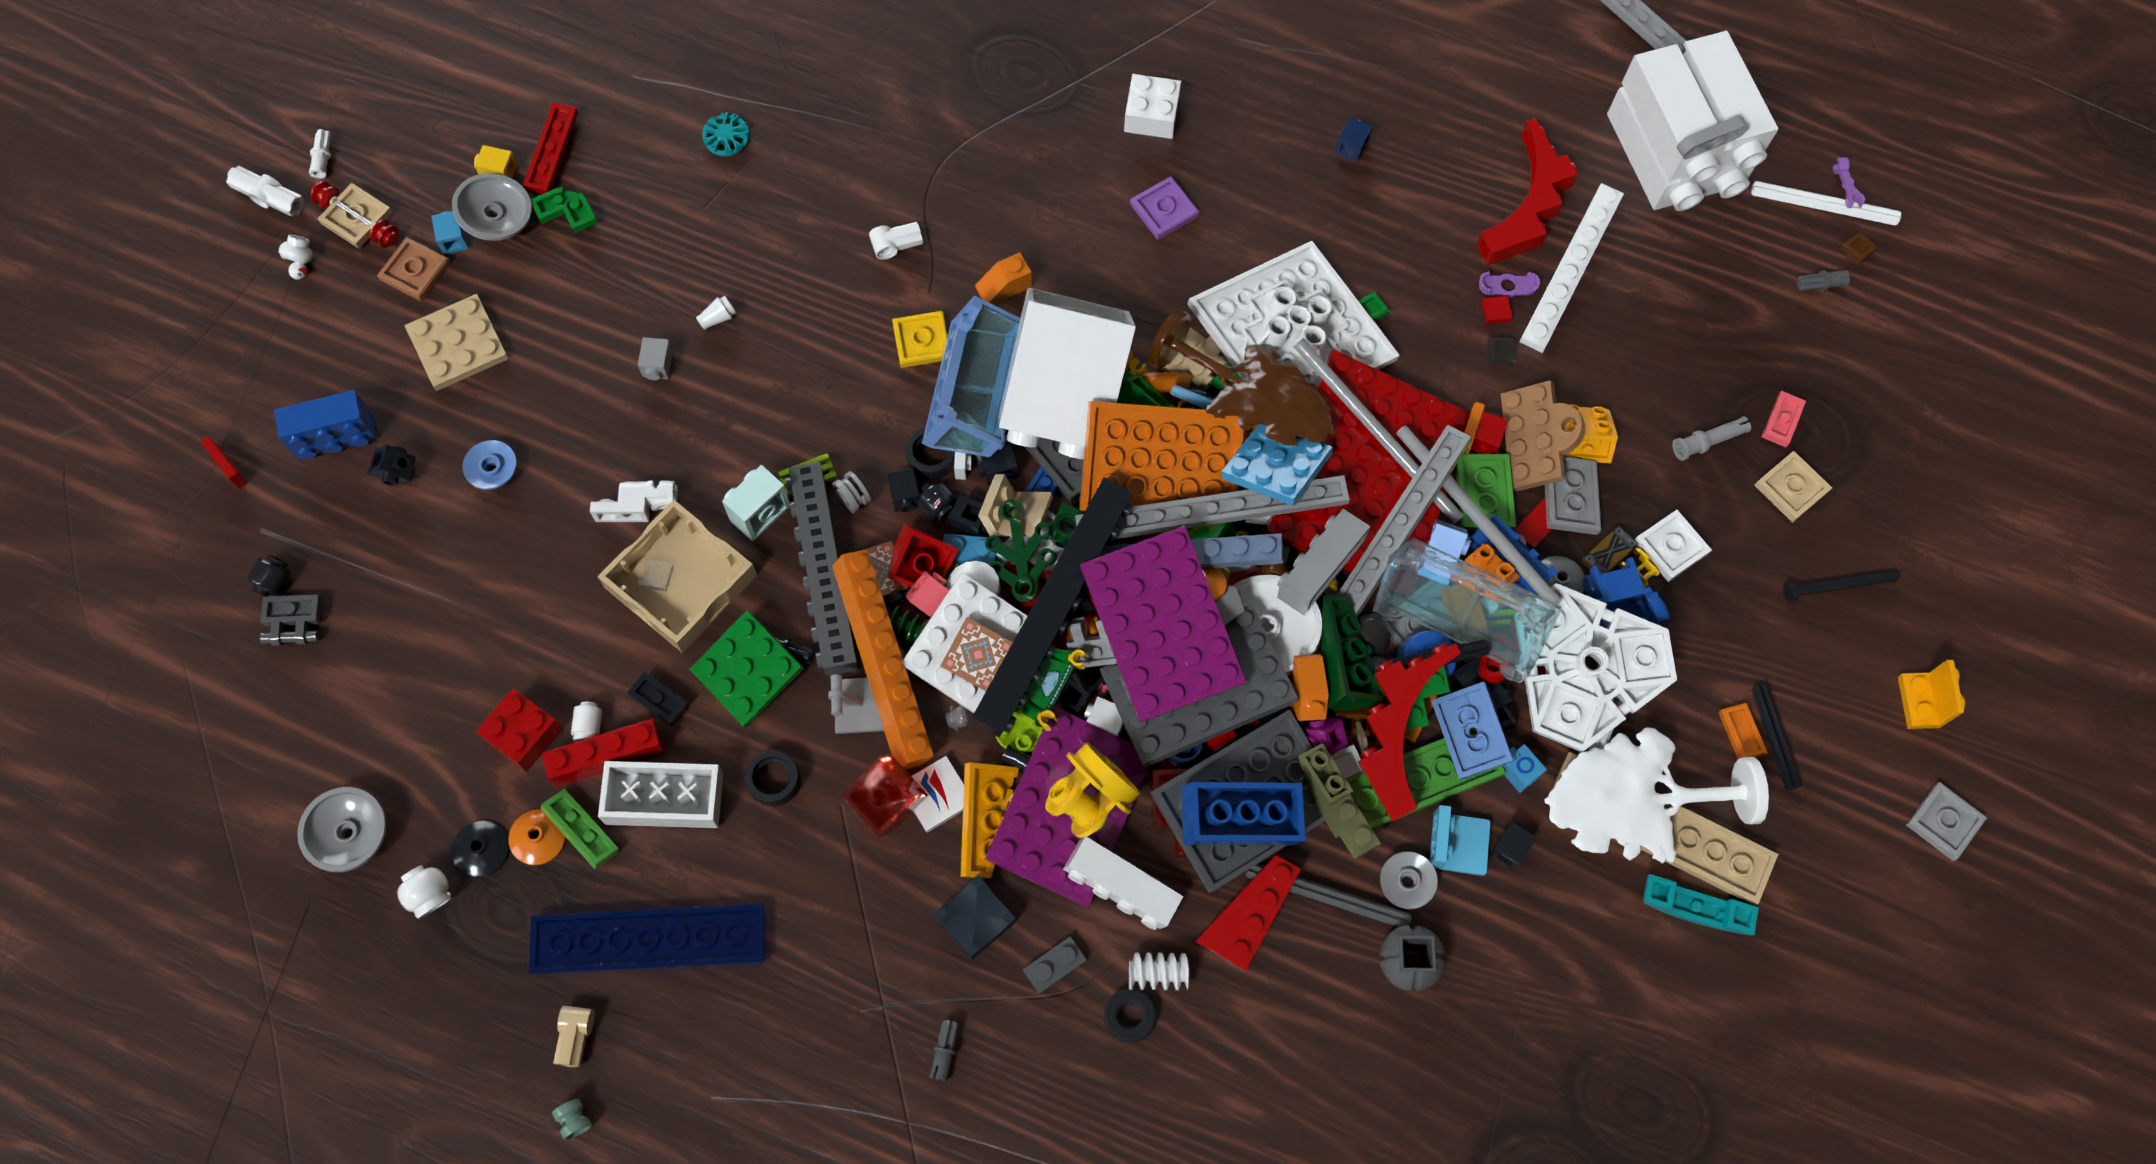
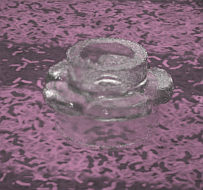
M951 705L950 711L946 712L947 723L950 728L961 731V728L968 726L965 709L962 705L957 707Z

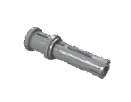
M1743 416L1706 432L1697 430L1691 436L1684 439H1674L1672 443L1673 451L1679 460H1687L1690 455L1707 452L1712 445L1750 432L1751 424L1750 422L1743 424V422L1748 421V418Z

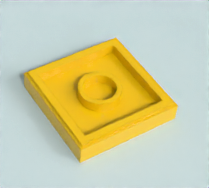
M943 311L892 319L901 368L942 361L947 341Z

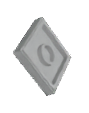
M1939 782L1935 784L1906 826L1952 861H1955L1963 853L1987 817Z

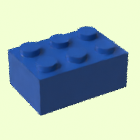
M355 390L274 409L278 437L298 460H309L316 455L337 453L344 448L365 446L369 442L377 441L372 412Z

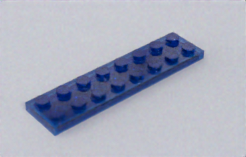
M764 904L531 916L529 975L531 976L765 964Z

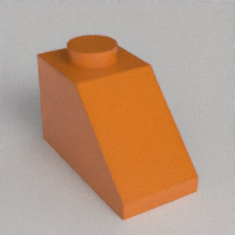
M1019 252L997 262L976 283L975 288L981 299L995 304L1027 290L1028 287L1032 288V275Z
M1321 654L1295 655L1291 684L1298 696V702L1290 705V708L1299 721L1324 720L1327 714L1329 693L1323 657Z

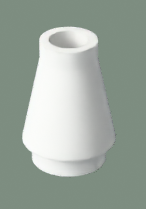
M726 296L720 299L717 297L696 318L702 328L706 330L711 326L732 319L731 316L736 311Z

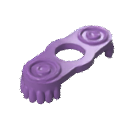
M1487 271L1479 279V289L1482 293L1486 295H1507L1508 298L1515 295H1532L1540 285L1538 275L1528 272L1526 276H1514L1508 273L1501 276H1491L1490 272ZM1510 280L1514 283L1515 289L1506 291L1502 288L1501 282Z

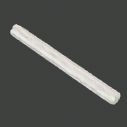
M1755 181L1751 188L1753 196L1890 225H1897L1901 219V212L1898 210L1865 203L1862 208H1859L1856 202H1854L1852 208H1847L1845 205L1846 199Z

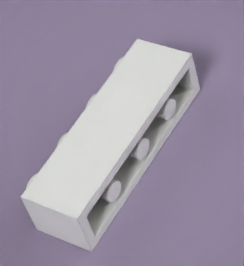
M1088 837L1079 840L1063 870L1069 873L1068 877L1072 881L1080 885L1086 883L1093 888L1092 892L1105 900L1108 898L1118 903V909L1129 915H1132V913L1142 918L1141 922L1145 926L1154 930L1168 926L1183 898L1179 893Z

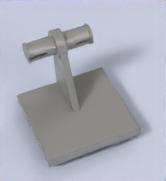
M831 675V691L828 692V699L831 700V715L835 716V733L884 731L868 678L842 679V675Z

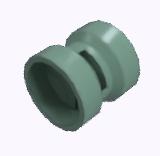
M578 1098L568 1101L552 1111L555 1121L563 1126L560 1133L564 1141L575 1138L592 1127L589 1118L582 1116L583 1105Z

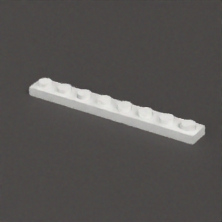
M1602 183L1600 184L1522 335L1520 343L1543 353L1624 193Z

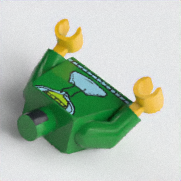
M1055 648L1049 660L1043 657L1039 665L1043 669L1036 684L1030 682L1025 690L1030 695L1023 708L1019 707L1022 714L1039 722L1046 731H1050L1051 728L1046 724V721L1048 719L1058 721L1051 710L1074 668L1069 664H1073L1079 669H1085L1086 666L1078 663V660L1082 656L1089 657V655L1082 650L1070 651Z

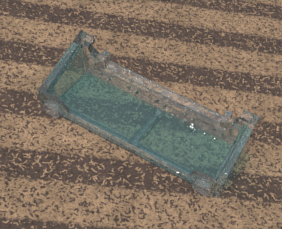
M1413 537L1389 555L1373 611L1389 621H1395L1405 616L1433 631L1441 632L1446 637L1460 644L1485 639L1490 649V654L1487 657L1501 663L1499 670L1506 679L1521 683L1532 672L1562 607Z

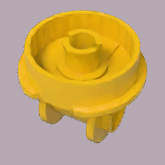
M1088 742L1075 754L1071 752L1066 754L1076 769L1053 785L1045 805L1047 812L1052 816H1058L1063 813L1070 816L1073 820L1071 831L1078 838L1087 837L1098 831L1115 805L1128 815L1132 812L1129 805L1141 793L1109 758L1101 754ZM1089 783L1100 791L1093 798L1083 791Z

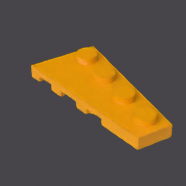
M973 762L965 763L961 877L975 878L978 875L982 879L992 877L995 864L984 860L1005 814L1007 804L1013 795V781L1019 772L1017 767Z

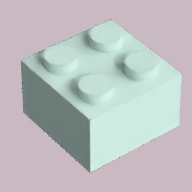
M762 465L756 470H751L737 488H732L726 493L722 501L730 522L752 542L790 507L784 485Z

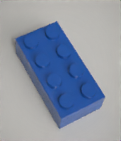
M1191 782L1181 787L1184 845H1295L1306 841L1302 783Z

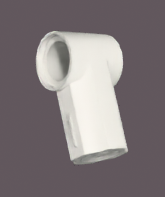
M917 222L891 229L888 226H878L869 233L875 255L881 260L892 258L899 250L923 244Z

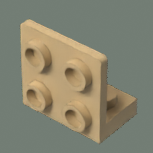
M995 474L978 515L990 536H1012L1010 521L1001 515V506L1006 500L1015 499L1025 509L1024 516L1021 519L1023 536L1032 537L1035 533L1036 525L1044 522L1053 499L1051 492H1014L1005 474ZM1018 508L1012 511V516L1017 514Z

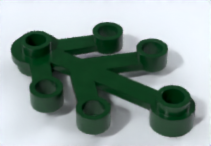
M1009 499L1002 504L1001 515L1010 521L1014 551L1004 545L1002 539L995 535H991L986 539L985 547L987 550L1000 554L1016 565L1018 577L1007 571L1006 565L1000 561H994L990 564L994 570L997 566H1001V571L997 574L999 579L1012 586V593L1018 601L1027 603L1034 600L1038 595L1039 585L1037 581L1046 567L1052 566L1057 560V555L1053 550L1044 548L1039 552V560L1029 572V561L1043 540H1048L1052 537L1053 529L1044 522L1037 524L1034 530L1035 533L1025 547L1021 523L1025 509L1017 500ZM1018 508L1017 514L1012 516V511ZM1046 527V534L1041 536V529ZM997 540V546L991 548L992 542ZM1047 553H1050L1051 558L1048 561H1045V555ZM1029 585V591L1026 594H1024V587Z

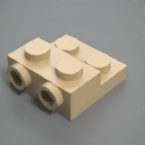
M1190 327L1184 343L1226 366L1229 361L1212 337L1209 336L1206 339ZM1179 352L1167 366L1161 369L1169 373L1190 374L1192 379L1188 389L1207 390L1212 385V380L1216 375Z

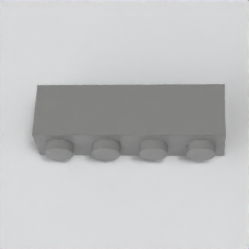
M1342 509L1337 516L1332 515L1324 527L1326 530L1322 535H1315L1309 544L1310 549L1306 554L1301 553L1293 564L1294 569L1290 573L1285 572L1277 583V586H1279L1277 598L1304 616L1367 539L1370 526L1345 509Z

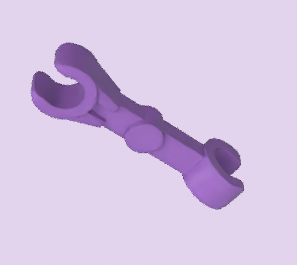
M1837 157L1838 164L1833 166V172L1839 174L1842 187L1846 191L1845 205L1847 208H1852L1854 202H1856L1858 207L1862 208L1865 197L1854 186V180L1848 171L1849 159L1847 157Z

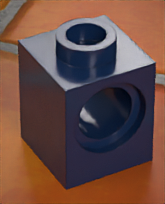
M1350 117L1338 138L1335 153L1357 163L1369 141L1373 126L1368 125L1362 120Z

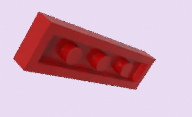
M552 103L523 183V188L526 191L538 194L551 191L578 116L576 107Z

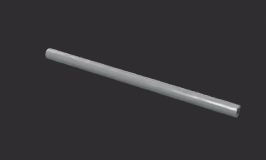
M1301 339L1294 346L1295 350L1409 476L1413 478L1420 468L1419 465L1305 339ZM1440 490L1433 502L1455 524L1464 515Z
M1403 426L1398 430L1397 436L1423 463L1430 451L1407 426ZM1449 475L1442 487L1549 608L1553 609L1558 606L1562 601L1454 478Z

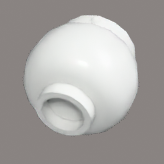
M422 865L401 877L403 883L398 887L397 891L401 905L407 911L414 912L415 917L418 919L433 912L452 898L447 891L449 884L445 875L437 868L430 867L424 869Z

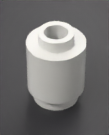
M581 702L580 706L574 707L571 728L573 742H579L600 735L602 709L598 708L596 703Z

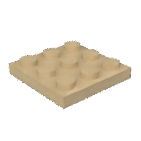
M477 294L404 325L436 391L509 359Z

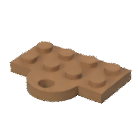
M1551 381L1502 393L1503 418L1508 420L1505 428L1507 454L1510 457L1513 491L1517 492L1565 480L1562 455H1566L1577 448L1584 437L1585 422L1581 414L1571 405L1556 403L1554 384ZM1570 421H1576L1575 429L1565 432L1566 424Z

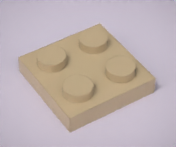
M1795 451L1790 453L1754 485L1792 523L1832 489Z

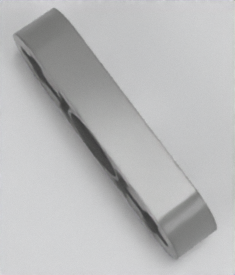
M1741 115L1735 116L1689 135L1677 145V150L1683 159H1690L1741 137L1747 132L1749 126Z

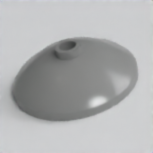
M486 173L470 177L459 185L452 199V210L457 223L467 233L483 240L498 241L511 238L526 227L531 217V201L526 190L515 180L500 174Z
M340 787L329 790L314 799L304 811L298 826L299 847L305 858L322 870L329 872L354 870L367 863L380 849L386 834L384 810L372 795L361 789ZM352 830V836L345 838L346 832Z

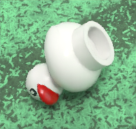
M288 235L287 241L280 245L279 253L282 259L294 261L289 266L288 272L292 278L300 280L310 272L305 266L313 257V253L308 247L310 240L297 235Z

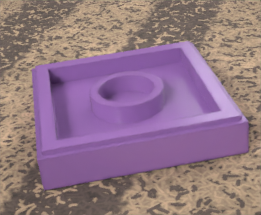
M1172 176L1130 199V205L1157 240L1199 217V211Z

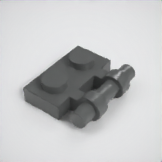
M319 595L263 597L260 623L264 626H271L270 632L260 634V642L262 644L271 643L272 646H282L284 643L296 642L297 645H307L308 642L319 641V632L317 630L308 631V625L320 624L322 598ZM284 625H296L295 631L283 632Z

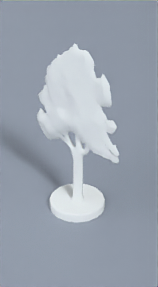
M1647 727L1636 734V738L1641 743L1640 746L1632 744L1625 734L1618 733L1610 743L1604 745V749L1594 747L1588 752L1579 753L1578 757L1573 759L1567 769L1562 772L1561 779L1556 783L1549 796L1544 799L1545 803L1550 806L1549 818L1551 822L1561 829L1569 827L1578 831L1576 838L1571 841L1572 844L1582 851L1606 853L1609 850L1610 838H1613L1619 844L1625 846L1623 856L1628 860L1637 857L1641 853V845L1654 853L1653 859L1663 864L1664 861L1670 863L1675 861L1676 852L1674 850L1672 833L1673 823L1670 821V816L1678 812L1681 805L1691 802L1733 800L1735 810L1745 824H1761L1765 820L1768 811L1769 793L1765 772L1755 757H1743L1736 761L1732 771L1731 787L1689 789L1677 785L1668 769L1675 751L1674 743L1655 728ZM1658 781L1665 783V785L1672 789V793H1656L1654 790L1655 783ZM1666 804H1671V805H1672L1671 808H1669V809H1664V805H1666Z

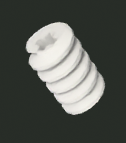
M1135 952L1132 961L1129 959V990L1133 989L1135 981H1138L1141 990H1144L1147 981H1150L1152 990H1156L1158 982L1162 983L1164 990L1168 989L1170 982H1173L1176 990H1179L1181 983L1185 982L1188 990L1189 966L1186 953H1181L1178 961L1174 953L1169 954L1167 961H1165L1162 953H1158L1155 961H1153L1152 955L1149 952L1146 953L1143 961L1138 952Z

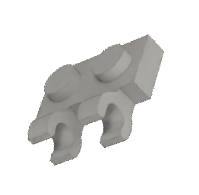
M1085 617L1074 618V623H1070L1073 639L1068 640L1066 643L1067 648L1070 651L1082 650L1089 655V657H1080L1078 663L1086 667L1117 664L1101 621H1096L1099 636L1087 637Z

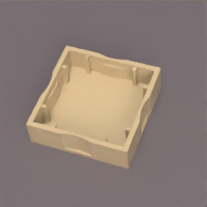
M673 500L646 527L639 539L624 549L597 577L606 590L681 653H684L755 579L757 574L750 561L728 543L711 534L701 521Z

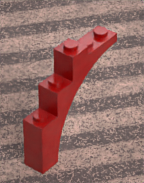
M1536 118L1526 122L1521 134L1526 144L1531 164V183L1528 195L1521 206L1507 219L1481 232L1476 244L1487 265L1541 247L1547 234L1543 221L1557 216L1562 206V198L1558 192L1572 188L1578 175L1575 164L1570 161L1567 154L1557 157L1555 147L1550 145L1544 128L1539 125Z
M1447 643L1432 650L1434 655L1426 660L1422 656L1414 659L1407 664L1409 667L1407 670L1404 669L1400 661L1393 664L1392 660H1389L1378 666V673L1374 675L1389 706L1385 707L1384 703H1381L1370 709L1369 713L1371 716L1367 717L1366 721L1382 749L1377 750L1376 746L1361 753L1363 759L1358 761V764L1391 822L1418 808L1411 795L1404 769L1403 742L1405 728L1411 708L1427 681L1445 664L1461 654L1456 643L1450 647Z

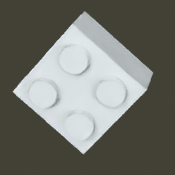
M1132 74L1125 113L1124 132L1172 139L1181 81Z

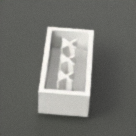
M605 761L598 817L605 825L718 828L724 773L719 765Z

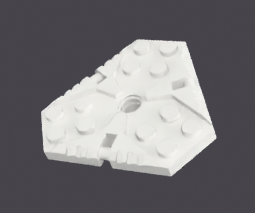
M1556 583L1551 589L1562 600L1558 606L1550 609L1541 597L1538 596L1514 615L1522 668H1526L1527 677L1524 678L1531 725L1533 732L1583 752L1626 719V714L1636 712L1677 680L1669 630L1618 608L1614 612L1605 608L1606 603ZM1601 619L1609 622L1607 629L1599 626ZM1586 656L1592 657L1595 660L1596 670H1591L1586 666ZM1545 666L1546 675H1538L1537 667ZM1615 696L1622 703L1618 707L1611 700Z

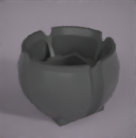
M1408 925L1394 929L1384 939L1379 951V955L1383 957V961L1380 962V968L1384 976L1396 988L1409 992L1411 988H1414L1417 992L1429 989L1439 981L1446 967V961L1442 959V956L1445 955V949L1441 941L1429 929L1418 925L1414 929H1411ZM1403 944H1426L1427 968H1404Z

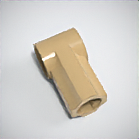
M563 1006L561 1008L557 1025L558 1032L560 1033L553 1064L574 1068L581 1067L586 1038L591 1034L595 1014L593 1009Z

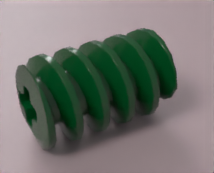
M898 605L889 619L897 643L902 644L905 642L906 647L910 649L929 620L926 619L920 625V615L917 614L910 620L911 611L907 610L903 615H900L901 606Z

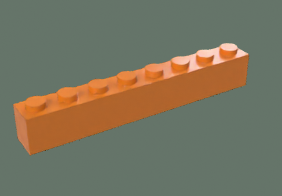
M868 550L842 554L832 565L897 772L922 766L934 755L906 668L902 664L903 659Z

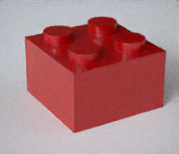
M512 688L475 732L485 742L527 772L563 728L556 719Z

